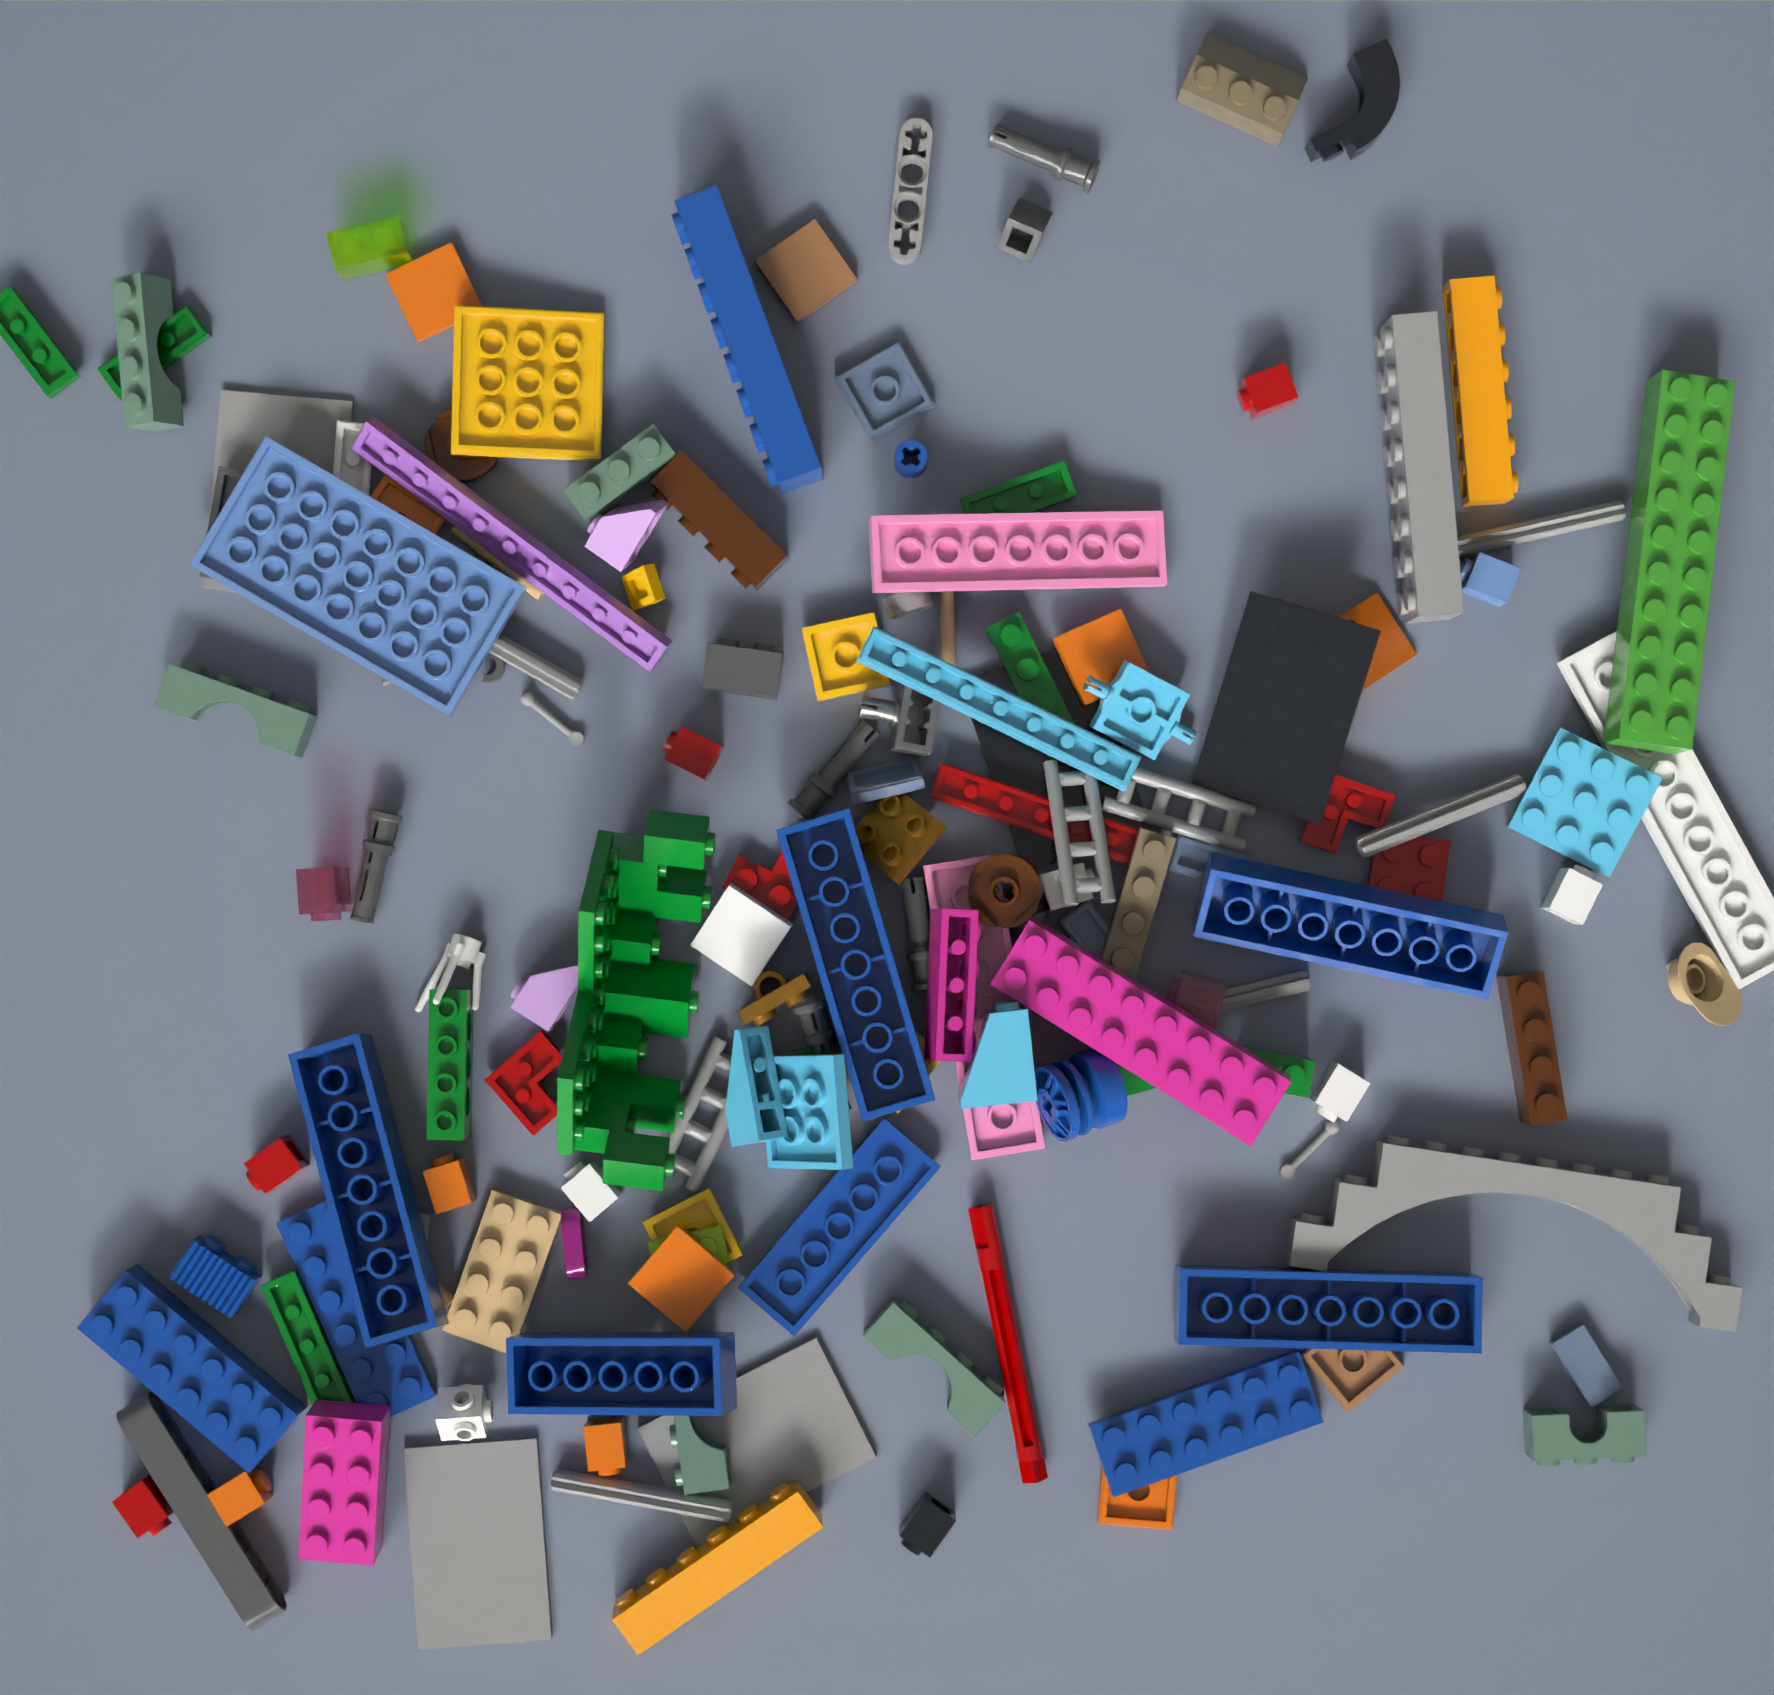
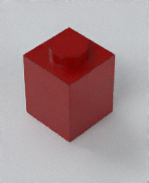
M1286 362L1244 377L1239 384L1240 390L1236 391L1242 410L1244 412L1248 410L1251 419L1292 405L1298 398Z
M682 726L678 733L675 731L670 733L663 747V751L667 752L666 761L706 781L724 749L722 746Z
M289 1134L280 1137L244 1163L248 1169L246 1172L247 1179L256 1190L262 1189L264 1194L275 1190L310 1165Z
M150 1474L112 1501L137 1539L148 1531L154 1536L172 1523L168 1517L173 1513V1510Z

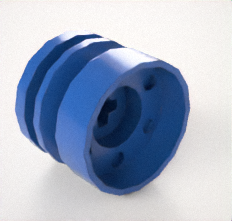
M1089 1048L1073 1054L1068 1061L1059 1059L1052 1064L1039 1066L1035 1070L1038 1099L1036 1105L1048 1130L1059 1141L1067 1142L1074 1139L1077 1135L1083 1136L1088 1134L1092 1127L1102 1129L1121 1122L1126 1117L1128 1101L1123 1078L1115 1062L1097 1050Z

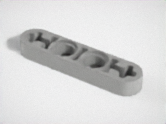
M921 118L907 120L901 126L899 134L888 251L892 260L901 265L915 262L920 255L933 133L930 124ZM913 129H921V135L927 137L926 139H920L918 155L925 154V158L915 154L911 155L912 140L906 137V135H911ZM903 152H906L910 155L903 156ZM909 164H916L922 169L923 176L917 182H907L902 176L903 168ZM907 200L914 201L919 207L918 215L913 219L901 217L898 213V207L902 202ZM895 225L903 228L918 227V231L910 229L909 244L915 246V249H909L907 255L900 254V248L894 247L895 244H901L903 228L895 229Z

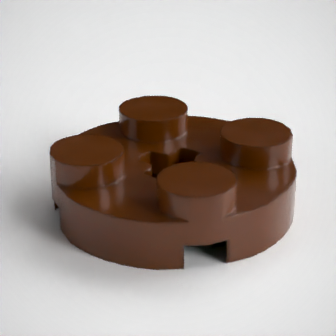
M452 408L444 410L435 418L436 421L431 425L430 430L428 429L425 436V452L428 458L460 482L476 481L497 466L498 457L451 455Z
M1010 852L995 854L982 860L971 872L968 882V901L971 909L979 910L978 918L985 924L994 927L1011 928L1022 925L1037 912L1044 894L1041 876L1035 866L1026 858ZM999 881H1002L1004 884L1008 882L1013 884L1012 893L1014 897L1012 900L1008 897L1002 899L997 897L996 894L1000 889L996 884Z

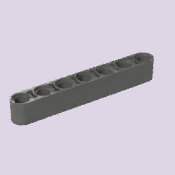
M148 1392L119 1410L116 1416L122 1431L244 1624L249 1629L255 1630L285 1611L287 1603L283 1593L239 1523L235 1521L226 1527L207 1496L215 1488V1485L159 1397L153 1392Z

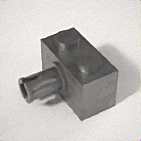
M899 683L897 698L894 701L862 694L859 705L874 709L859 708L858 718L890 723L892 729L888 751L920 757L931 755L940 702Z

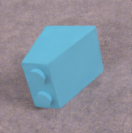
M1016 1000L994 1002L995 1009L986 1011L976 1041L972 1062H969L958 1095L961 1109L1038 1101L1028 1009L1024 1006L1019 1007V1002Z

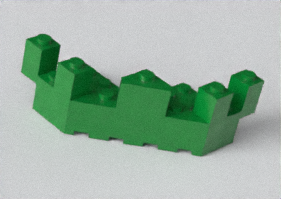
M650 809L644 836L598 830L578 911V993L557 1077V1154L573 1156L574 1150L603 1153V1184L663 1191L666 1176L673 1177L676 1154L669 1153L670 1137L638 1134L635 1131L636 1128L674 1133L677 1118L684 1119L687 1096H680L681 1080L639 1075L640 1060L646 1061L649 1038H643L644 1033L688 1038L691 1013L697 1014L700 991H694L697 964L654 959L653 957L654 955L659 956L661 950L662 933H657L658 918L701 923L703 908L710 909L713 887L706 886L707 871L704 870L706 855L713 856L716 833L709 832L710 817Z

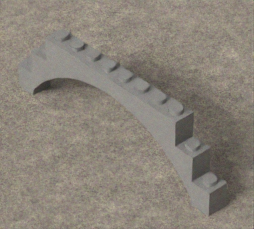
M1388 1135V1141L1377 1140L1370 1184L1367 1183L1368 1177L1355 1174H1345L1344 1180L1334 1178L1327 1222H1323L1324 1216L1306 1212H1302L1301 1218H1290L1284 1261L1293 1267L1327 1271L1328 1262L1352 1240L1376 1224L1404 1210L1433 1200L1464 1194L1509 1193L1531 1195L1561 1202L1585 1211L1606 1222L1634 1242L1652 1259L1673 1284L1690 1311L1688 1322L1701 1328L1737 1332L1743 1288L1730 1283V1276L1708 1273L1707 1276L1712 1238L1700 1233L1699 1226L1677 1223V1229H1675L1681 1187L1670 1184V1177L1647 1173L1646 1180L1632 1178L1633 1172L1629 1170L1610 1168L1609 1174L1596 1173V1166L1573 1162L1572 1169L1558 1167L1559 1160L1536 1157L1535 1163L1521 1161L1522 1155L1499 1151V1156L1496 1158L1484 1156L1485 1149L1462 1146V1151L1456 1152L1447 1150L1448 1144L1425 1140V1146L1422 1147L1410 1145L1411 1138Z

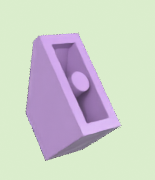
M662 499L615 507L604 516L599 513L587 529L591 536L584 547L622 572L636 560L667 508L668 503Z
M578 965L532 975L528 980L521 978L510 996L515 999L510 1008L547 1031L553 1030L578 991Z

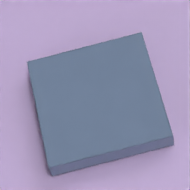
M900 341L893 343L835 376L838 386L871 443L935 407L934 401Z

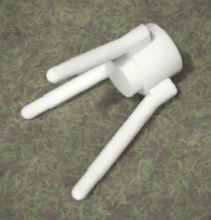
M453 934L451 942L447 944L442 959L415 1006L416 1012L422 1011L429 999V989H434L440 978L441 981L433 998L434 1004L440 1003L455 967L469 970L471 964H474L472 1009L478 1010L482 965L486 954L479 952L482 942L464 935Z

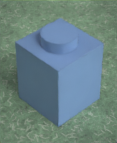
M1479 552L1472 556L1470 560L1466 558L1461 565L1462 593L1501 607L1508 603L1521 568Z

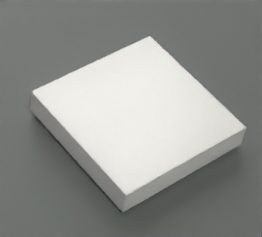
M731 883L690 946L750 986H753L793 923Z

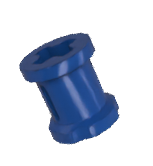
M907 440L899 444L894 455L895 469L904 478H917L921 476L926 470L928 459L927 450L924 445L915 440ZM905 453L910 456L915 453L918 454V465L916 467L912 463L907 466L903 465Z

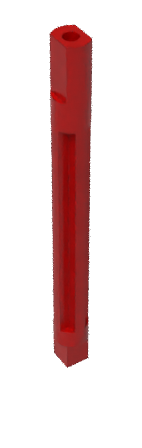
M979 1204L969 1207L968 1212L1016 1442L1015 1448L1022 1483H1038L1047 1479L1048 1475L1030 1396L994 1204Z

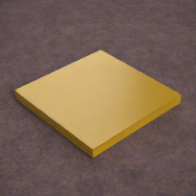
M455 305L451 455L601 462L604 313Z

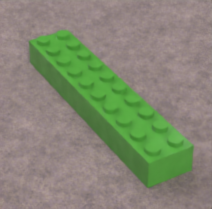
M1664 369L1646 381L1604 744L1675 755L1693 749L1735 381Z

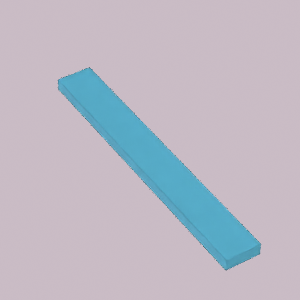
M875 626L871 628L856 659V662L1123 792L1127 790L1140 762L1141 756Z

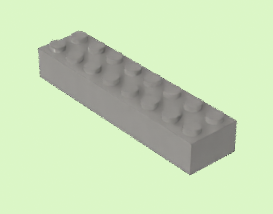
M1438 312L1392 315L1380 328L1379 334L1374 336V351L1376 357H1381L1382 371H1379L1377 374V386L1379 394H1384L1385 408L1381 409L1380 420L1382 430H1387L1389 445L1384 446V463L1386 468L1391 467L1392 482L1387 483V498L1389 504H1394L1395 519L1390 521V533L1392 541H1397L1398 556H1394L1393 568L1395 577L1401 580L1402 593H1397V610L1399 615H1404V624L1450 620L1464 613Z

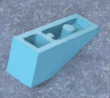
M768 1026L734 1031L725 1107L731 1147L788 1137Z

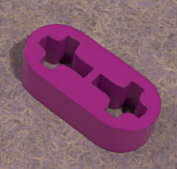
M577 1207L561 1209V1230L568 1279L588 1277V1257L583 1214Z

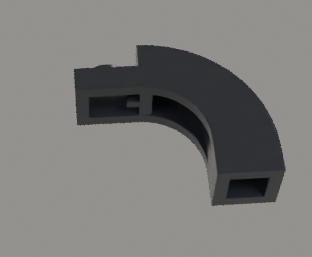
M1387 39L1354 53L1350 58L1347 67L1359 93L1358 112L1349 121L1309 140L1305 151L1310 162L1321 157L1323 162L1329 161L1344 152L1343 147L1350 160L1371 147L1385 129L1395 111L1400 91L1398 64Z

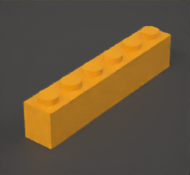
M1495 275L1450 279L1442 289L1461 507L1506 504L1514 498V493L1518 491L1517 472L1511 469L1510 456H1514L1515 440L1513 434H1508L1507 419H1511L1512 404L1510 397H1505L1504 383L1508 381L1509 370L1506 360H1502L1501 346L1505 344V327L1498 320V309H1501L1502 291L1500 286L1495 285Z
M798 1480L789 1485L787 1483L780 1484L771 1491L768 1500L759 1506L756 1504L748 1506L738 1515L739 1520L728 1527L722 1525L716 1528L707 1537L708 1541L697 1549L694 1546L689 1547L677 1557V1562L666 1570L663 1567L657 1569L648 1576L645 1581L646 1584L636 1591L629 1589L616 1599V1605L613 1607L612 1621L637 1655L823 1528L822 1513Z

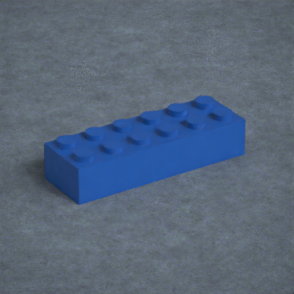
M139 1264L126 1269L77 1327L84 1335L248 1473L263 1461L307 1408L305 1404Z
M523 1332L506 1338L508 1414L723 1416L737 1409L735 1332Z

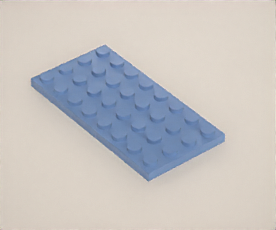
M267 436L263 439L189 564L452 717L527 589L515 580Z

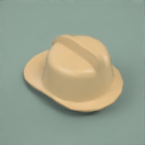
M1691 943L1684 947L1679 958L1670 961L1666 965L1668 985L1671 993L1684 1004L1694 1005L1708 1022L1717 1026L1732 1024L1738 1019L1742 1008L1740 990L1737 988L1732 977L1707 945Z

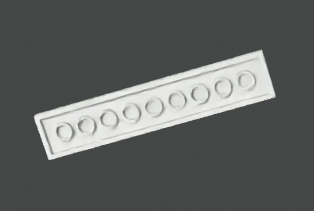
M1616 630L1556 664L1602 748L1663 778L1641 819L1715 955L1730 974L1737 988L1741 989L1774 971V897L1693 749L1675 755L1603 743Z

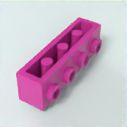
M938 908L931 909L924 1059L972 1062V1056L976 1049L974 1016L977 1014L978 1009L975 985L980 968L977 956V941L981 935V921L978 918L979 910Z

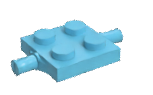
M1125 659L1115 678L1108 685L1093 676H1089L1086 681L1098 688L1096 689L1084 683L1083 690L1101 698L1099 707L1089 724L1093 729L1153 760L1156 759L1163 744L1172 736L1188 745L1194 741L1182 733L1184 732L1195 738L1196 730H1192L1179 723L1181 711L1190 697V694Z

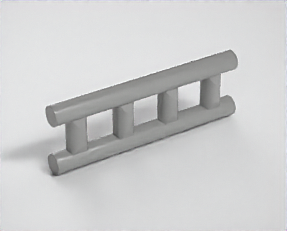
M1057 760L1046 761L1043 763L1064 906L1073 907L1079 905L1078 893L1099 891L1101 903L1115 902L1116 897L1098 781L1096 778L1080 770L1059 772ZM1083 785L1086 806L1064 807L1062 787ZM1089 820L1092 841L1070 843L1067 822ZM1094 856L1097 877L1075 879L1072 858Z
M1137 767L1127 790L1123 792L1118 789L1116 799L1104 796L1101 807L1103 811L1243 853L1246 839L1236 836L1242 815L1250 818L1254 817L1257 804ZM1136 782L1157 788L1151 810L1130 804ZM1171 793L1192 799L1186 821L1165 814ZM1206 804L1227 810L1222 832L1201 826Z
M716 1036L713 1037L686 1095L684 1119L677 1118L674 1133L669 1132L667 1136L670 1137L669 1153L676 1154L685 1133L705 1142L696 1162L676 1154L674 1169L689 1176L685 1187L697 1193L728 1130L725 1113L727 1095L707 1086L716 1066L730 1072L731 1056L723 1053L727 1041ZM700 1100L721 1109L712 1129L691 1120Z

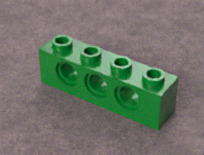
M437 988L429 989L427 1140L464 1141L471 1137L474 1011L472 1009V988H446L439 1004L433 1003Z

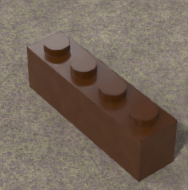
M682 450L650 481L656 489L651 495L656 500L663 499L668 503L666 510L673 506L682 515L678 522L693 537L699 532L708 541L704 548L719 563L725 558L735 568L730 574L745 589L751 584L758 591L788 561L787 555Z
M1528 970L1497 975L1520 1122L1532 1126L1568 1120L1544 972Z

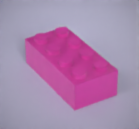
M316 1399L306 1414L298 1559L374 1565L383 1545L391 1406Z

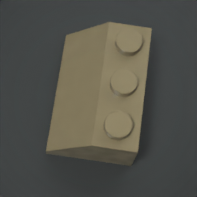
M1207 32L1181 87L1177 102L1278 146L1308 77Z

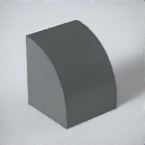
M1019 198L1008 217L997 249L1031 263L1053 212Z

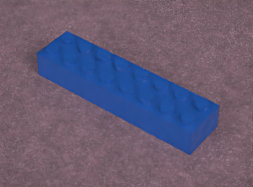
M714 185L674 200L678 212L671 215L682 245L690 244V247L684 249L694 279L702 277L703 283L697 284L707 314L715 312L716 318L710 321L720 349L728 347L729 353L723 356L732 382L740 381L742 388L737 389L736 392L745 417L753 416L755 423L749 425L757 450L759 453L766 450L768 458L762 460L771 487L778 485L781 494H785L823 480L821 465L718 186Z
M848 808L776 830L842 1054L845 1057V1064L862 1121L935 1100L934 1091L850 809Z
M1212 852L1209 853L1192 919L1193 937L1483 999L1489 998L1509 933L1503 914Z
M357 1033L288 1054L365 1348L449 1324L372 1035Z
M1176 1265L1174 1340L1179 1345L1482 1354L1483 1277L1474 1273L1348 1269L1319 1271L1306 1268Z

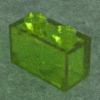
M399 216L326 233L334 269L343 280L399 267L414 260L407 227Z

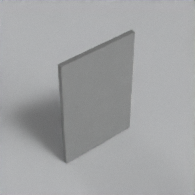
M220 390L209 519L218 467L246 470L265 436L333 475L337 420L352 422L354 402L327 399L325 397L310 398L254 393L252 391ZM203 578L202 588L235 592L214 579Z
M817 1337L736 1377L737 1409L723 1416H693L698 1429L705 1437L715 1443L727 1446L732 1482L729 1489L696 1494L734 1502L733 1516L730 1522L727 1523L680 1514L682 1522L686 1525L697 1548L708 1541L707 1537L716 1528L722 1525L728 1527L739 1520L738 1515L745 1508L752 1504L759 1506L768 1500L771 1491L780 1484L787 1483L789 1485L798 1480L808 1493L877 1458L865 1434V1429L861 1426L832 1368V1363L828 1360ZM661 1415L639 1426L637 1429L667 1489L684 1492L683 1485L677 1486L675 1480L674 1463L680 1462L678 1447L672 1448L669 1427L670 1425H675L674 1416Z
M538 1437L404 1447L418 1650L552 1640Z

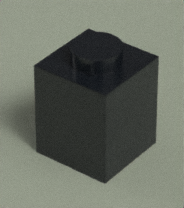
M925 1491L899 1527V1536L903 1538L901 1541L902 1545L915 1555L919 1556L922 1552L930 1558L956 1522L955 1512Z

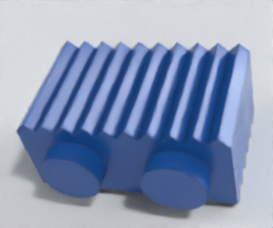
M200 1235L191 1241L168 1277L170 1280L175 1281L176 1284L181 1285L207 1304L213 1306V1308L231 1318L239 1313L261 1280L262 1275L255 1272L257 1266L251 1260L240 1255L234 1258L225 1252L226 1245L219 1239L211 1235H207L205 1238Z

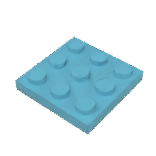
M1559 727L1507 827L1610 878L1663 778Z
M844 1054L773 1055L788 1137L766 1141L768 1168L823 1170L854 1168Z

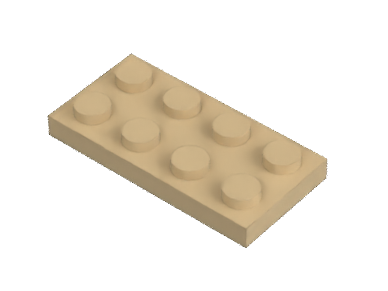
M495 1188L492 1189L454 1295V1300L447 1315L449 1324L444 1325L442 1331L506 1353V1338L522 1333L561 1223L560 1211Z

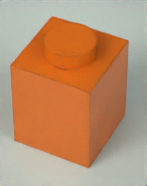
M452 1153L430 1160L432 1167L422 1171L435 1214L471 1204L477 1200L464 1157L454 1160Z
M624 1415L588 1419L583 1426L588 1472L598 1471L600 1476L620 1473V1468H626L629 1461Z
M256 1467L250 1473L246 1470L239 1472L215 1487L207 1496L227 1527L265 1504L273 1496L271 1492L272 1483L265 1471L262 1469L258 1470Z

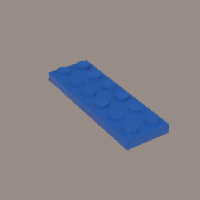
M885 1117L852 1154L854 1168L838 1170L738 1286L745 1295L793 1336L800 1331L941 1167Z
M323 1201L277 1222L276 1225L356 1403L391 1406V1417L435 1397L438 1393L412 1335L365 1348L327 1201Z
M1296 1349L1087 1424L1111 1495L1116 1497L1324 1423L1300 1351Z

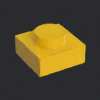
M654 563L642 565L621 576L632 611L644 610L666 599Z

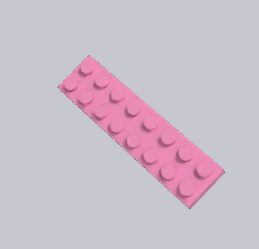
M1163 511L872 515L868 518L872 593L1163 587L1167 585Z
M992 855L923 866L930 911L931 909L938 908L972 910L968 901L970 874L982 860ZM999 881L996 885L1000 890L996 895L999 899H1002L1004 895L1002 883ZM982 921L981 935L977 941V956L980 968L975 985V993L978 998L977 1014L974 1016L976 1041L986 1011L995 1009L994 1002L1015 1000L990 985L1012 949L1009 927H994ZM955 1062L960 1089L969 1062ZM1036 1101L963 1109L971 1160L1045 1148Z

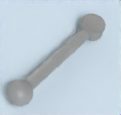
M527 691L521 695L520 700L523 705L533 707L569 737L572 745L580 746L583 744V734L578 731H572L535 700L533 693Z
M1329 1120L1325 1125V1130L1290 1164H1283L1280 1167L1281 1176L1285 1179L1293 1178L1295 1169L1330 1134L1338 1133L1340 1129L1339 1123L1336 1120L1334 1123Z

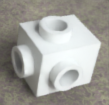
M463 1384L457 1387L438 1388L435 1420L441 1441H470L475 1438H486L487 1422H493L494 1406L492 1399L487 1400L483 1385Z

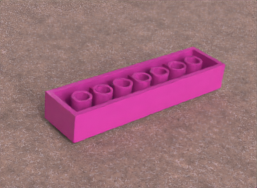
M1035 917L1028 921L990 984L1249 1146H1252L1292 1082V1076Z

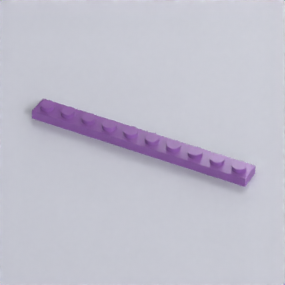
M374 416L365 422L352 447L355 452L643 668L651 672L656 667L672 643L670 638Z

